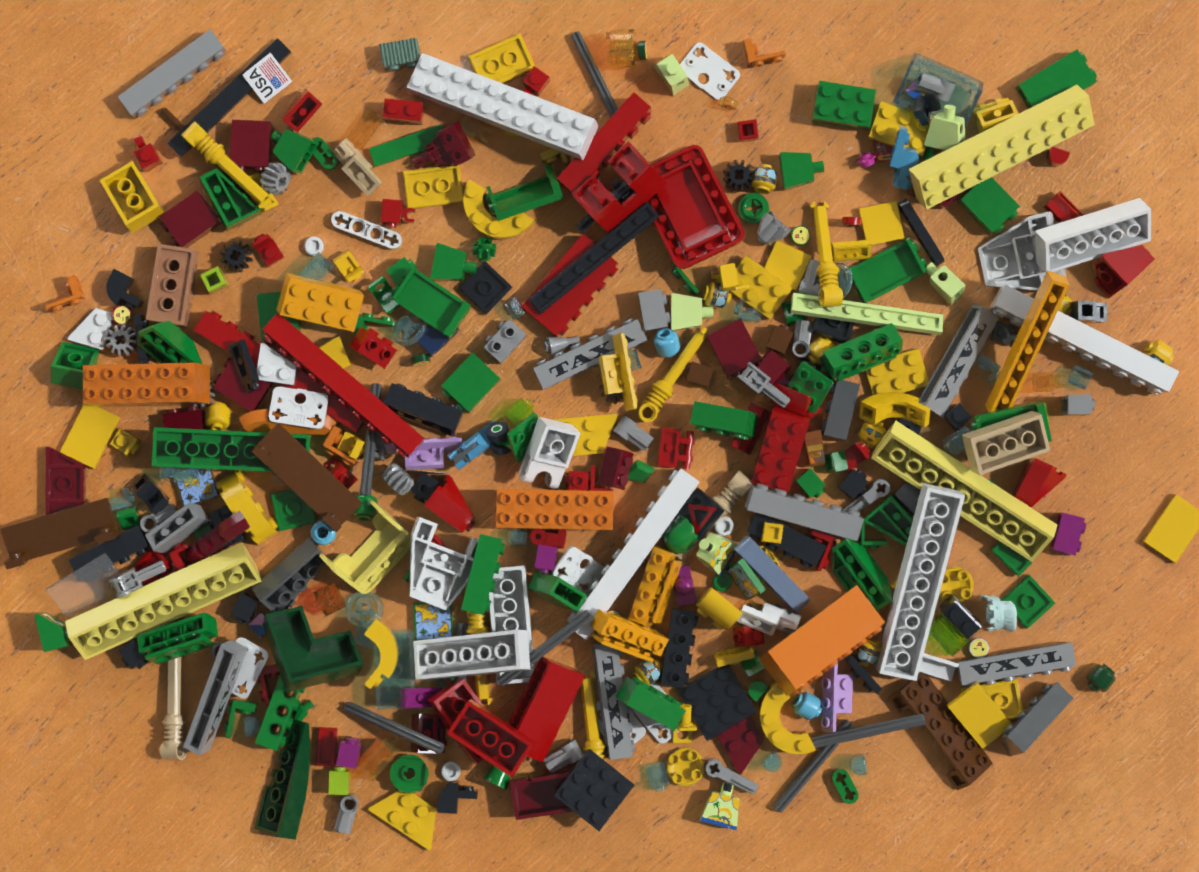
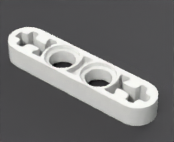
M342 211L335 212L332 215L331 222L339 230L393 250L400 248L402 245V237L395 231ZM342 215L343 219L348 222L349 218H351L349 229H346L347 224L340 223V225H337L336 217L340 218ZM361 222L363 230L355 232L353 230L354 223ZM379 229L381 231L380 238L373 239L370 235L371 231ZM385 232H388L387 237L393 238L397 236L398 244L394 243L392 246L391 242L386 239L385 243L381 242L384 239Z

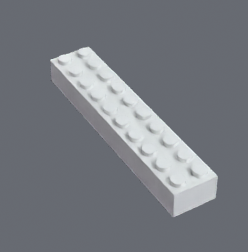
M424 53L421 54L407 85L408 90L413 95L581 160H584L599 126L594 118Z
M1004 285L999 288L989 309L993 310V314L1000 318L1005 316L1011 319L1010 323L1020 327L1034 299ZM1057 311L1044 339L1052 344H1055V342L1061 344V348L1068 352L1075 351L1079 353L1078 357L1089 361V359L1095 361V365L1106 370V368L1113 370V374L1120 378L1125 376L1131 379L1130 383L1138 387L1141 385L1147 387V391L1154 395L1169 392L1179 373L1178 370Z
M684 470L673 471L668 478L671 481L667 487L663 486L657 494L659 496L657 502L652 501L646 509L648 512L645 518L640 517L635 524L637 529L634 534L629 533L623 541L626 543L622 550L618 548L612 556L615 560L611 566L607 564L602 570L601 574L603 577L601 580L598 581L596 579L589 588L592 592L584 600L579 612L573 611L567 619L570 623L585 610L591 612L593 618L575 631L587 640L594 630L590 625L597 610L608 611L699 484L698 480Z
M922 483L893 601L880 645L881 653L875 665L880 674L917 681L965 495L958 490Z

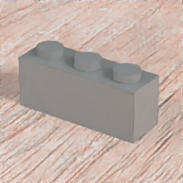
M189 502L145 536L153 551L165 554L209 522V519L201 505Z

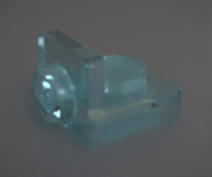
M740 299L739 303H735L734 314L737 315L738 320L760 322L761 313H757V309L746 308V311H742L744 299Z
M979 355L976 361L979 364L977 367L985 372L991 371L985 382H995L999 376L1001 366L986 356Z
M128 487L123 488L125 500L122 497L112 498L110 503L112 511L133 507V502H135L133 490L130 491Z
M664 761L645 765L650 788L655 789V792L666 790V786L670 784Z

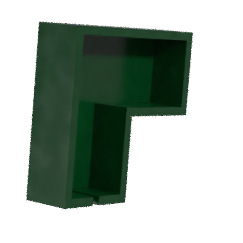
M302 606L265 614L262 626L286 693L360 674L363 661L358 649H355L356 643L351 630L314 639Z

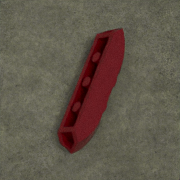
M240 510L187 548L185 562L195 564L214 555L249 529L250 526Z

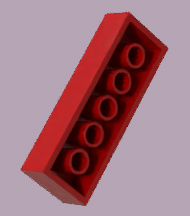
M633 92L593 137L584 160L575 157L557 177L558 183L572 195L592 175L598 178L601 168L603 166L607 168L610 165L608 160L625 145V141L628 138L633 139L639 132L638 127L641 124L645 125L650 120L651 106Z

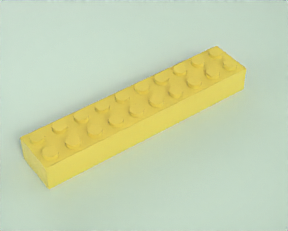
M1075 85L910 168L909 173L916 199L927 210L1094 126L1089 95L1078 85Z
M897 421L892 424L873 451L871 459L920 490L922 483L958 490L963 493L965 498L960 516L1031 562L1036 559L1054 538L1057 528L1056 523L983 476L972 472L969 467Z
M243 542L132 591L123 597L116 598L65 621L68 638L84 660H87L136 638L137 634L161 627L261 582L257 565Z

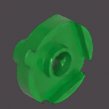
M403 755L391 766V782L395 789L404 794L420 792L428 782V767L416 755ZM408 769H411L412 773L415 774L411 779H407V776H404Z

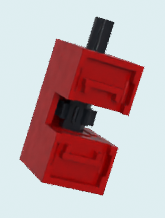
M629 141L608 160L609 164L623 178L621 182L616 179L611 184L613 189L610 191L599 179L592 175L572 193L589 213L576 225L583 234L596 222L610 233L667 184L664 178Z

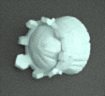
M981 595L980 598L983 601L989 602L985 604V620L990 624L987 630L990 632L1004 629L1014 632L1017 626V610L1013 602L1000 601L999 597Z

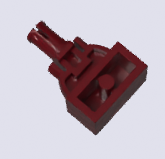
M457 121L439 130L432 143L425 147L426 150H430L412 158V163H417L414 165L417 170L438 159L440 160L434 163L435 167L440 164H453L456 167L472 159L476 154L462 126Z

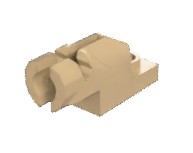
M347 138L339 144V147L333 150L336 158L344 165L341 169L367 196H370L383 183L370 170L373 166Z

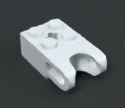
M539 417L519 470L520 480L531 483L538 473L545 472L544 481L549 488L557 489L565 469L569 466L581 434L572 424Z

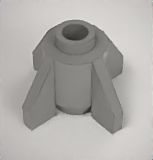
M770 210L769 213H766L761 218L757 231L759 236L757 238L762 244L771 245L788 236L792 230L776 218L775 214Z

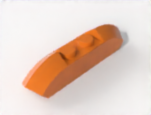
M270 409L254 410L239 417L243 428L247 432L269 433L278 424L270 421ZM280 409L272 413L276 420H279L281 416H287L281 413ZM315 415L311 419L307 418L313 421L314 425L322 421V419H319V415ZM326 415L324 426L321 429L286 424L280 425L290 434L327 435L337 420Z

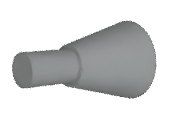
M579 336L570 338L546 337L544 348L546 352L553 355L569 345L580 343Z

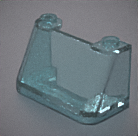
M914 53L893 102L896 103L895 105L901 109L911 108V106L916 107L917 100L907 93L906 90L921 71L939 78L943 77L955 82L956 86L948 102L938 99L941 104V110L933 111L931 114L935 116L940 112L943 113L945 105H953L956 107L955 116L963 117L966 127L982 94L984 84L965 73Z

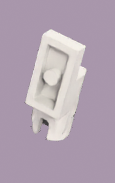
M765 602L761 611L743 605L741 609L742 615L737 619V622L772 636L775 629L791 634L795 632L801 616L786 610L778 604L773 606Z

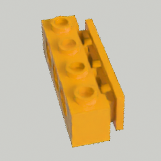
M653 547L628 618L629 620L644 626H651L652 623H662L683 561L675 560L676 554L662 547Z
M601 609L597 610L590 625L597 631V633L592 632L591 636L601 644L649 662L654 660L650 656L651 653L658 656L662 655L669 640L657 630Z

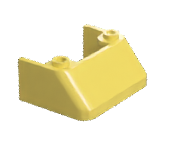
M373 500L370 503L378 511L373 518V525L377 530L352 556L342 553L333 561L322 553L319 555L335 574L362 594L371 592L410 550V533Z

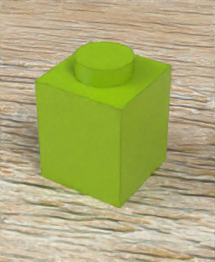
M218 266L200 275L208 292L211 294L229 286L222 270Z
M335 766L334 770L331 769L329 771L328 795H348L350 793L351 770H346V767Z

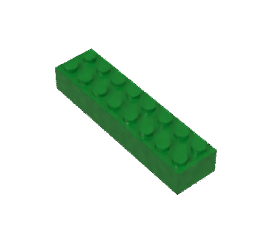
M154 427L152 467L274 473L251 452L268 433ZM291 434L310 452V435Z

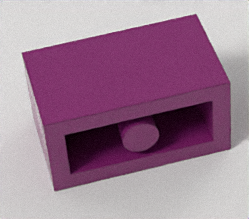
M1063 512L1059 513L1056 523L1057 528L1050 550L1076 556V552H1080L1082 542L1079 541L1080 536L1084 534L1086 529L1085 518Z
M538 544L535 568H539L538 572L550 574V570L554 571L557 547Z
M350 736L342 740L336 765L356 769L360 763L363 742H359V738Z

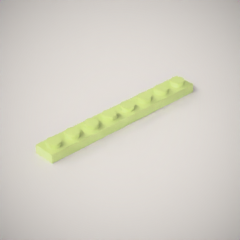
M793 293L792 314L881 327L892 323L896 329L941 335L943 332V315L846 300H843L841 307H821L819 296Z

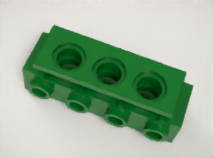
M891 323L823 351V363L832 378L840 382L895 359L897 354L902 351L903 339Z
M204 612L137 634L139 653L145 655L146 660L154 664H161L213 647L214 642L209 639L218 636L216 618Z
M281 676L279 677L256 738V744L278 751L280 747H284L287 739L285 737L287 729L290 730L293 724L294 711L297 712L300 705V694L304 693L306 688L295 690L293 697H289L286 695ZM280 705L287 708L286 715L280 714ZM273 724L280 726L279 733H275L272 730Z

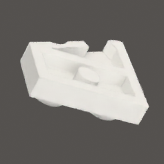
M95 308L71 333L68 340L105 350L107 343L105 337H109L108 330H111L113 324L110 316L111 312Z
M261 343L257 365L259 380L294 385L297 367L268 345Z

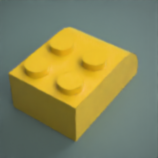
M133 161L100 180L124 224L132 234L165 213Z
M711 587L695 604L698 607L696 611L705 618L710 616L713 619L711 623L719 630L723 628L726 630L730 629L742 615L740 610Z

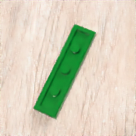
M440 124L369 148L374 166L378 167L426 151L425 147L432 143L435 136L438 135L437 132L442 129V125Z

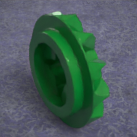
M749 193L741 199L739 213L742 219L748 223L757 224L766 213H769V203L763 195ZM752 200L755 206L762 207L756 210V216H754L752 211L746 210L751 207Z

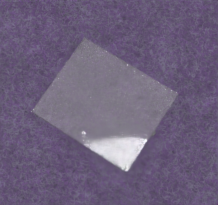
M104 553L46 588V591L59 606L61 612L68 619H71L116 599L117 592L113 584L109 583L108 580L121 573L107 554Z

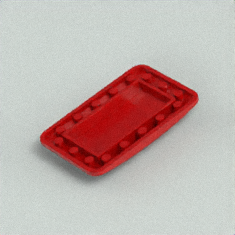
M691 145L651 164L667 184L647 202L660 216L653 223L677 268H689L744 240V229L700 146Z

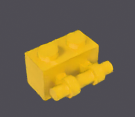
M1008 97L994 99V102L982 103L978 107L971 109L972 115L976 116V126L979 133L1019 114L1013 101H1009Z

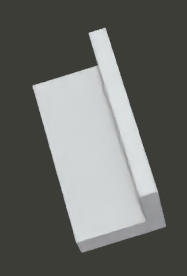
M924 653L919 672L952 681L955 668L959 664Z

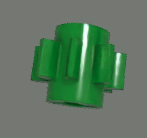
M483 237L478 239V242H474L473 255H477L478 260L489 261L491 257H495L496 244H492L490 238Z

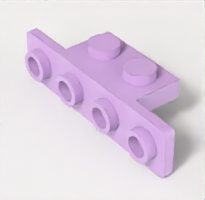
M429 438L424 440L409 459L405 456L406 470L444 468V451L455 450L462 444V438ZM385 443L386 454H398L395 451L396 448L391 443L389 445Z
M838 663L823 673L821 730L824 732H836V713H852L853 674H837Z

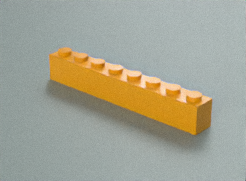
M1047 270L987 399L985 406L988 412L1013 407L1070 286L1065 276Z

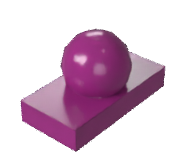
M689 565L681 566L674 585L678 606L697 603Z

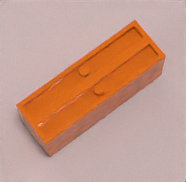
M199 363L83 365V404L93 406L210 404V366Z
M497 489L496 528L613 530L614 491Z
M856 585L766 652L759 660L785 695L788 696L793 693L795 696L806 688L808 684L818 679L823 673L834 667L855 649L882 630L880 626L885 621Z

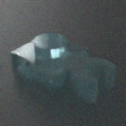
M362 613L360 616L362 627L356 626L354 640L357 647L372 649L373 641L365 636L364 633L375 621V616L372 615L371 620L366 622L364 620L365 614Z

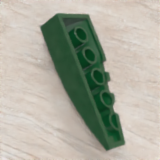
M294 719L287 735L286 747L282 752L280 751L278 756L280 760L278 766L271 772L272 780L263 791L254 829L276 837L296 840L309 779L310 731L309 723Z

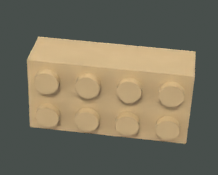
M1030 411L962 435L970 469L978 475L1051 451L1042 414L1035 411Z

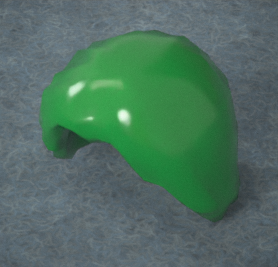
M678 515L663 533L665 547L677 555L688 551L698 538V535L694 532L693 525L682 515Z

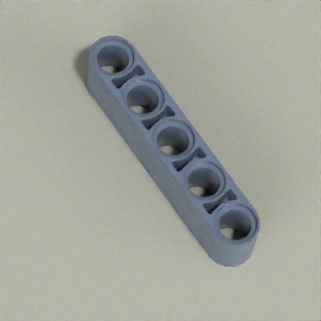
M746 535L734 547L733 550L736 554L747 562L749 567L793 612L798 614L811 601L749 536Z

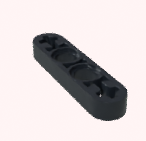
M905 198L897 203L901 213L930 260L937 266L944 263L943 255L910 202Z

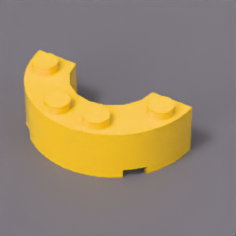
M470 179L468 180L463 196L464 209L470 223L482 235L495 240H507L523 235L533 226L535 220L525 213L498 221L497 217L490 215L484 207L486 189Z
M232 471L217 481L216 486L218 490H222L221 496L232 514L240 510L250 526L246 532H250L253 541L261 545L278 533L276 529L278 525L273 518L269 519L264 514L265 509L261 503L254 501L252 498L254 493L248 485L246 486L244 482L246 478L241 471Z
M776 682L773 683L764 693L759 706V721L765 736L774 746L787 753L807 754L816 751L806 731L800 733L790 732L781 724L780 710L783 704L790 699V696H786Z

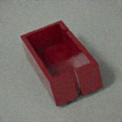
M572 770L532 776L529 781L528 777L511 779L510 786L515 819L521 820L573 812L553 795Z

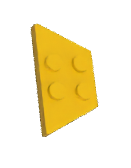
M617 414L551 420L572 424L581 433L572 456L603 454L617 419Z
M396 791L369 807L368 810L427 850H431L437 809L435 806L415 793L404 794Z

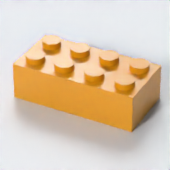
M286 273L276 310L282 316L354 332L364 295L357 289Z

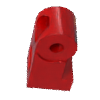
M534 529L530 534V539L536 545L565 549L567 529H559L558 534L549 533L543 529Z

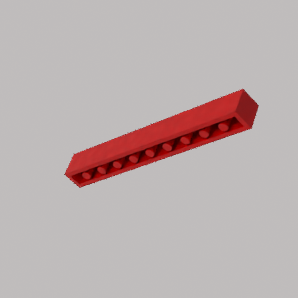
M205 311L194 331L229 353V345L245 339L257 370L260 346L264 342H255L253 340L255 336L247 331L241 333L237 330L239 326L231 321L225 323L221 320L222 316L215 311L211 313ZM297 368L294 385L279 383L285 388L305 389L326 394L329 398L326 414L357 433L365 423L362 418L358 420L351 414L352 410L347 405L345 407L340 405L333 393L330 395L322 389L323 385L319 381L314 382L302 369ZM297 394L299 397L306 400V396L304 394Z
M277 313L262 329L263 338L268 343L276 344L279 347L277 350L283 356L291 357L293 359L292 363L300 370L302 368L308 372L307 376L314 382L319 381L326 393L329 395L333 393L340 405L343 407L347 405L352 410L351 414L358 420L362 418L366 422L365 425L372 432L377 431L382 435L380 437L381 440L387 445L391 443L401 457L406 456L409 459L424 442L425 438L282 315Z

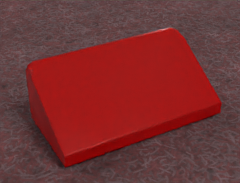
M775 383L774 387L790 398L789 403L784 409L805 416L812 398ZM770 398V403L781 407L779 404H777Z

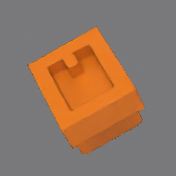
M752 39L743 41L748 66L760 67L764 65V62L768 61L778 63L783 61L782 58L786 56V52L781 51L755 57L758 54L756 43L752 44Z
M77 276L67 277L68 283H66L68 292L73 295L45 305L46 310L57 312L63 309L62 306L68 304L74 306L81 303L85 296Z
M334 425L323 443V446L326 447L325 451L334 457L336 454L343 457L341 461L349 466H352V464L358 465V461L333 447L334 444H339L343 436L341 434L343 430Z

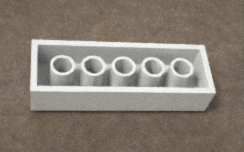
M1137 198L1036 230V263L1045 273L1047 270L1055 272L1099 258L1105 253L1151 241V208L1141 198Z
M526 565L501 567L498 574L494 573L492 581L496 582L494 592H489L492 632L527 630L530 654L533 651ZM535 663L530 666V670L523 671L508 684L529 682L535 669ZM505 672L496 673L497 685H501L497 679Z
M509 630L413 641L416 680H434L530 670L527 630Z

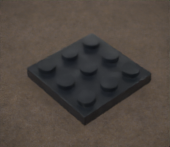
M729 665L717 667L677 691L684 704L692 705L691 715L707 742L757 713Z
M588 749L553 795L596 830L600 831L634 787V784L591 749Z

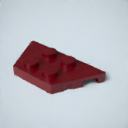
M46 447L45 515L84 504L86 497V465L51 447Z
M751 717L717 736L739 775L743 773L764 741Z

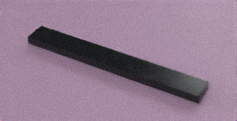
M278 38L168 142V145L181 158L192 148L183 139L181 134L194 121L208 133L253 90L243 77L246 71L269 53L273 55L279 64L291 54V51Z
M646 202L529 298V301L540 314L544 313L660 216Z

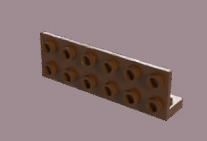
M279 423L251 450L336 533L342 527L341 525L362 504L354 494Z
M108 498L5 526L0 529L10 557L4 562L6 569L25 565L30 559L95 541L96 544L113 540L120 534Z
M921 672L917 677V681L912 680L904 688L888 697L899 713L910 708L915 715L924 714L926 724L923 725L955 768L948 772L946 776L957 790L971 785L993 764L977 741L948 708V702L927 674Z

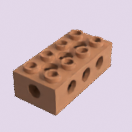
M157 245L146 314L147 321L156 323L170 321L175 326L188 327L199 251L170 245ZM179 262V269L173 271V264ZM176 281V288L170 290V283ZM169 300H173V307L171 309L166 308V303Z

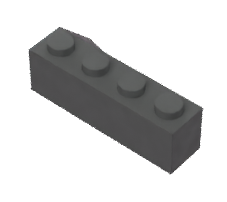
M308 537L262 578L261 582L252 587V590L258 599L273 613L286 610L289 607L292 608L296 603L295 599L299 593L306 590L309 580L314 579L325 565V562L319 557L321 553L325 555L324 552Z
M1058 682L1047 683L1041 689L1042 694L1039 697H1034L1028 705L1030 707L1026 711H1021L1016 716L1017 721L1004 729L1003 732L1005 734L1001 739L1010 756L1024 753L1073 700V697Z

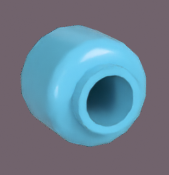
M665 328L659 330L655 335L654 345L656 352L660 356L672 357L679 352L680 342L675 331Z
M324 520L316 522L311 529V537L319 545H328L337 536V533Z
M806 691L798 693L792 702L794 713L806 720H811L814 717L817 718L822 711L820 699Z

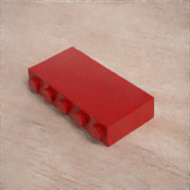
M582 234L529 298L586 253L595 243L585 234ZM612 257L609 258L542 314L537 311L529 301V298L521 307L555 337H558L559 334L563 336L569 329L567 325L570 321L573 320L575 322L582 314L580 312L581 308L584 305L588 307L593 301L592 295L596 291L600 292L605 287L606 283L604 281L608 276L612 278L619 270L617 268L618 262Z
M544 656L539 659L508 722L512 727L536 742L527 757L541 762L544 761L558 730L585 678V675L575 668Z

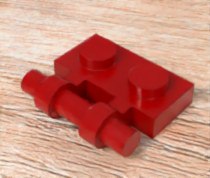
M662 428L658 466L677 468V461H683L682 469L690 470V464L693 462V456H691L692 446L695 445V439H693L694 431H686V438H681V430ZM679 443L685 444L684 455H678Z

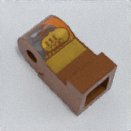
M821 430L807 432L804 444L809 466L825 465Z

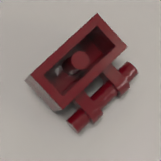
M772 350L770 353L766 352L760 359L761 364L757 367L771 378L769 383L773 386L775 383L778 384L791 369V366Z
M412 714L411 729L443 743L444 749L442 753H445V746H447V740H445L446 726L437 714ZM411 742V753H435Z

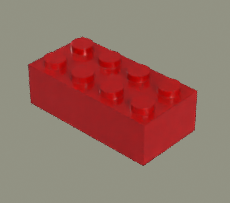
M772 406L751 483L764 484L769 488H777L789 493L810 423V415L805 414V416H802L782 407Z
M460 677L454 679L427 700L448 731L468 700L472 699L483 706L465 679ZM455 740L470 762L478 764L483 760L482 757Z
M472 699L468 700L447 732L449 736L510 777L516 774L536 744L535 741Z

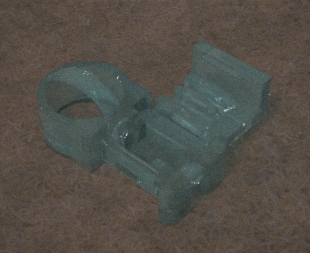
M159 467L158 477L165 481L174 480V482L192 483L193 476L194 479H199V469ZM162 477H164V478H173V479H171V480H166V479H163Z

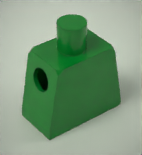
M288 129L283 134L276 130L270 138L276 143L273 153L292 172L300 174L319 142Z
M780 152L779 154L783 191L814 182V173L824 172L823 161L812 162L811 153Z
M437 243L430 279L433 281H464L465 273L476 274L477 263L468 262V254L466 252Z

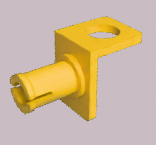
M734 263L719 266V273H715L711 277V279H717V281L712 282L721 284L723 292L750 287V284L738 285Z
M682 704L680 707L686 710L675 731H673V743H691L692 731L697 730L696 725L691 721L692 705ZM678 731H688L687 736L683 739L677 736Z

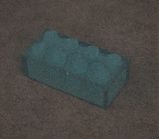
M414 629L391 630L398 645V662L389 679L385 675L381 676L384 679L376 688L377 709L401 708V688H416L413 647ZM374 643L376 670L380 663V651Z

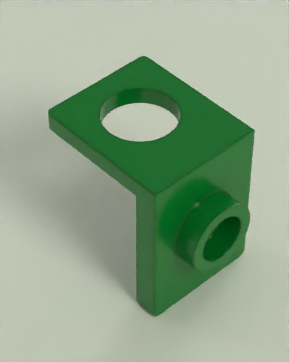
M383 276L368 286V289L387 314L401 306L392 300L393 295L391 293L393 289ZM378 284H384L381 289L375 290Z
M863 522L860 531L861 545H867V548L877 549L879 545H888L886 539H865V523Z

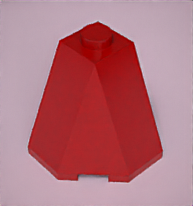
M1143 245L1105 253L1093 262V269L1097 271L1096 285L1109 299L1126 287L1155 259Z
M1037 458L1028 459L1012 496L1032 507L1064 480L1067 474L1061 471L1060 473L1057 472V468Z
M447 475L443 480V484L437 487L424 506L462 533L465 530L469 532L475 524L473 521L475 517L453 477Z

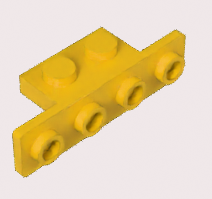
M619 333L612 336L615 354L600 356L599 363L605 395L622 393L625 411L637 409L638 400L634 392V378L630 369L631 360L627 351L628 342L625 334Z

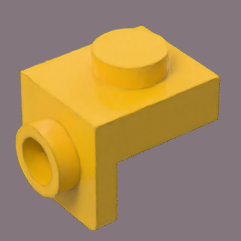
M349 249L333 259V262L348 283L358 280L362 276L361 274L364 273Z
M345 431L337 448L357 460L358 456H362L364 452L365 442L362 438Z

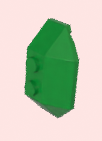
M165 321L139 330L137 344L159 363L202 364L194 341L172 322Z
M846 538L832 548V572L847 592L857 585L876 611L893 601L888 578L866 547Z

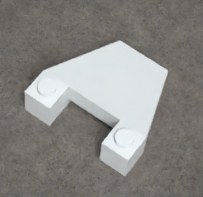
M1045 212L1029 216L1024 221L978 248L986 286L1002 287L1007 285L1016 289L1038 291L1046 273L1036 263L1035 231L1055 225L1053 213ZM1065 269L1054 272L1066 277Z
M417 516L410 534V597L447 610L468 583L479 539L470 537L465 553L456 552L432 543L431 541L438 524Z

